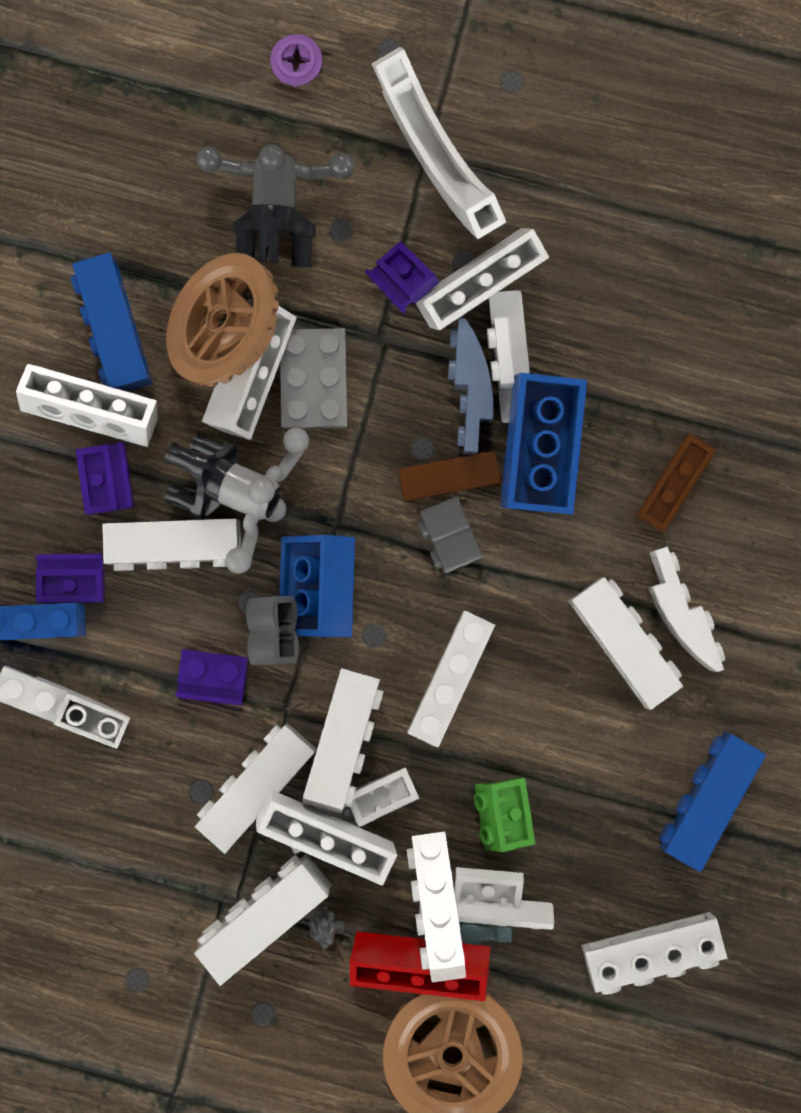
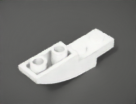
M668 547L650 552L649 554L660 584L648 587V591L662 621L673 637L696 661L710 671L719 672L724 670L722 662L725 661L723 649L719 642H714L711 630L714 629L712 617L709 611L703 610L702 606L688 607L687 603L691 602L687 586L684 583L680 584L676 573L680 571V566L675 553H670Z
M4 665L0 674V702L52 721L54 725L113 748H118L130 720L129 716L38 676H31Z

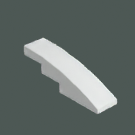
M402 768L356 788L351 807L344 806L342 814L318 807L313 808L360 827L419 799V796L407 769ZM291 847L294 854L301 852L300 850Z

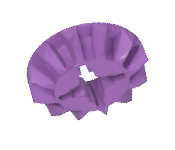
M300 34L288 35L279 40L271 52L270 62L273 74L279 78L282 84L287 83L296 88L298 85H309L311 80L319 76V71L323 65L322 54L318 45L311 38ZM296 50L299 51L301 61H305V63L299 65L297 72L294 71L292 63L288 62V60H294Z

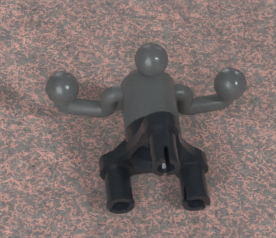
M275 144L264 146L254 162L242 163L222 158L219 150L213 146H204L196 154V164L203 172L211 173L217 170L243 177L253 175L252 209L237 221H233V234H236V253L246 254L255 259L256 235H259L257 261L268 263L269 249V262L279 263V233H289V236L293 237L291 266L312 268V238H316V226L295 210L296 177L305 180L330 177L341 180L347 179L353 174L355 169L354 160L349 154L343 152L336 153L330 159L329 164L317 166L297 164L292 156L285 155L283 149Z

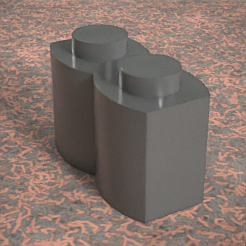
M457 496L420 511L422 519L417 521L424 540L429 537L432 540L435 550L430 551V555L437 570L443 568L445 574H448L483 558Z
M294 596L249 598L246 607V620L250 630L247 651L251 665L297 662L299 642L295 628L298 612Z

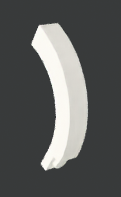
M398 47L371 63L383 88L382 94L404 137L431 182L462 224L479 239L506 223L495 194L474 175L442 128L421 88L405 50Z

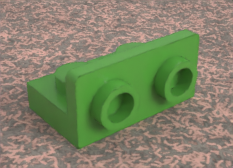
M517 777L494 783L475 784L476 794L474 796V803L479 811L481 824L479 835L485 850L505 852L534 845L535 838L525 778Z

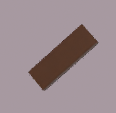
M691 433L686 434L635 517L660 533H665L717 450Z
M495 451L398 469L404 502L501 484Z

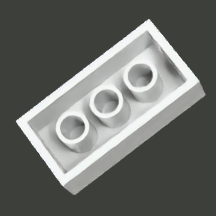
M307 853L300 859L296 855L290 858L280 867L281 870L277 873L279 876L275 880L270 876L254 889L255 892L251 895L252 899L247 902L245 898H242L228 910L229 913L224 917L225 921L223 923L217 919L197 939L200 945L194 954L220 986L328 897L331 883Z

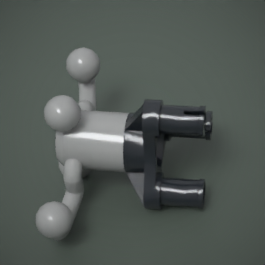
M294 427L289 429L283 438V445L288 453L278 466L270 467L265 475L239 465L237 446L227 441L220 443L203 436L201 433H197L191 441L190 450L173 442L169 446L173 453L166 452L165 462L190 471L191 476L195 477L197 493L173 483L165 494V503L190 512L191 517L199 520H204L222 504L246 514L243 521L245 535L242 546L231 549L226 554L225 559L226 566L231 572L237 574L244 573L251 567L252 556L258 538V521L266 519L267 521L276 522L281 520L286 514V504L280 498L281 487L278 482L287 477L303 452L307 449L309 436L301 428Z

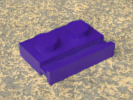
M401 241L376 261L377 266L371 271L367 269L365 271L368 278L402 313L407 311L405 309L407 305L411 302L415 304L440 283L435 274Z
M124 442L75 449L85 515L135 508Z
M103 554L36 555V603L105 602Z
M182 649L176 697L243 705L249 657Z

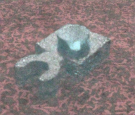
M459 922L462 943L480 945V941L488 942V940L508 943L512 941L511 926L502 927L491 924Z

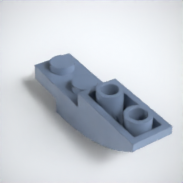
M459 318L457 328H451L450 347L456 348V360H449L448 380H454V390H467V394H460L459 413L465 414V426H459L458 446H464L463 455H475L478 452L479 423L491 424L493 421L492 386L487 362L479 341L467 320Z

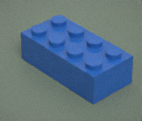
M518 373L514 375L515 383L512 387L500 507L573 515L587 380Z

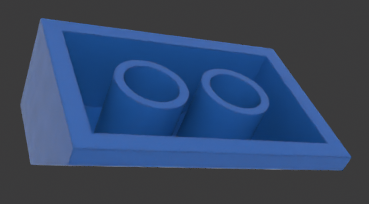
M333 535L281 537L279 596H294L298 612L295 628L297 636L352 637L355 537Z

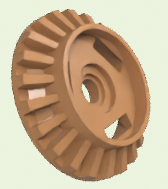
M225 254L202 266L188 280L173 305L166 332L168 357L179 375L197 385L203 386L205 384L209 387H214L219 382L224 384L230 382L235 374L240 376L264 354L275 331L276 312L279 307V302L274 299L278 293L277 285L272 282L274 277L265 268V265L246 254ZM244 290H251L253 306L241 295ZM227 313L224 324L218 327L220 319Z
M415 994L409 1002L404 1003L399 1008L398 1013L389 1024L383 1046L384 1073L392 1094L408 1113H498L513 1095L521 1076L523 1053L518 1030L507 1010L489 994L486 995V1002ZM436 1014L441 1020L418 1043L412 1038L414 1032L426 1019ZM484 1025L489 1030L495 1049V1056L486 1059L476 1028ZM451 1046L459 1048L462 1052L461 1060L455 1064H449L443 1059L444 1050ZM429 1079L461 1086V1092L449 1093L433 1089L428 1086Z

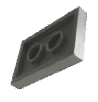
M345 328L292 329L280 360L282 429H292L294 427L301 429L348 428Z

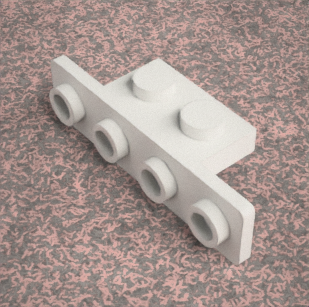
M519 290L497 292L488 298L492 328L487 329V341L489 349L494 348L495 361L490 362L492 381H497L502 423H509L512 387L515 383L514 375L530 373L522 294Z
M456 867L454 894L459 922L552 930L554 929V911L552 903L521 900L524 884L523 873ZM421 902L419 904V914L422 913Z

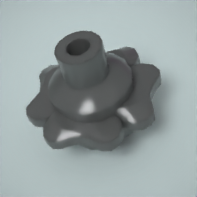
M322 906L321 910H318L309 922L311 938L315 939L316 943H320L323 949H327L329 945H332L335 934H343L345 928L344 922L335 920L334 912L329 911L327 906Z

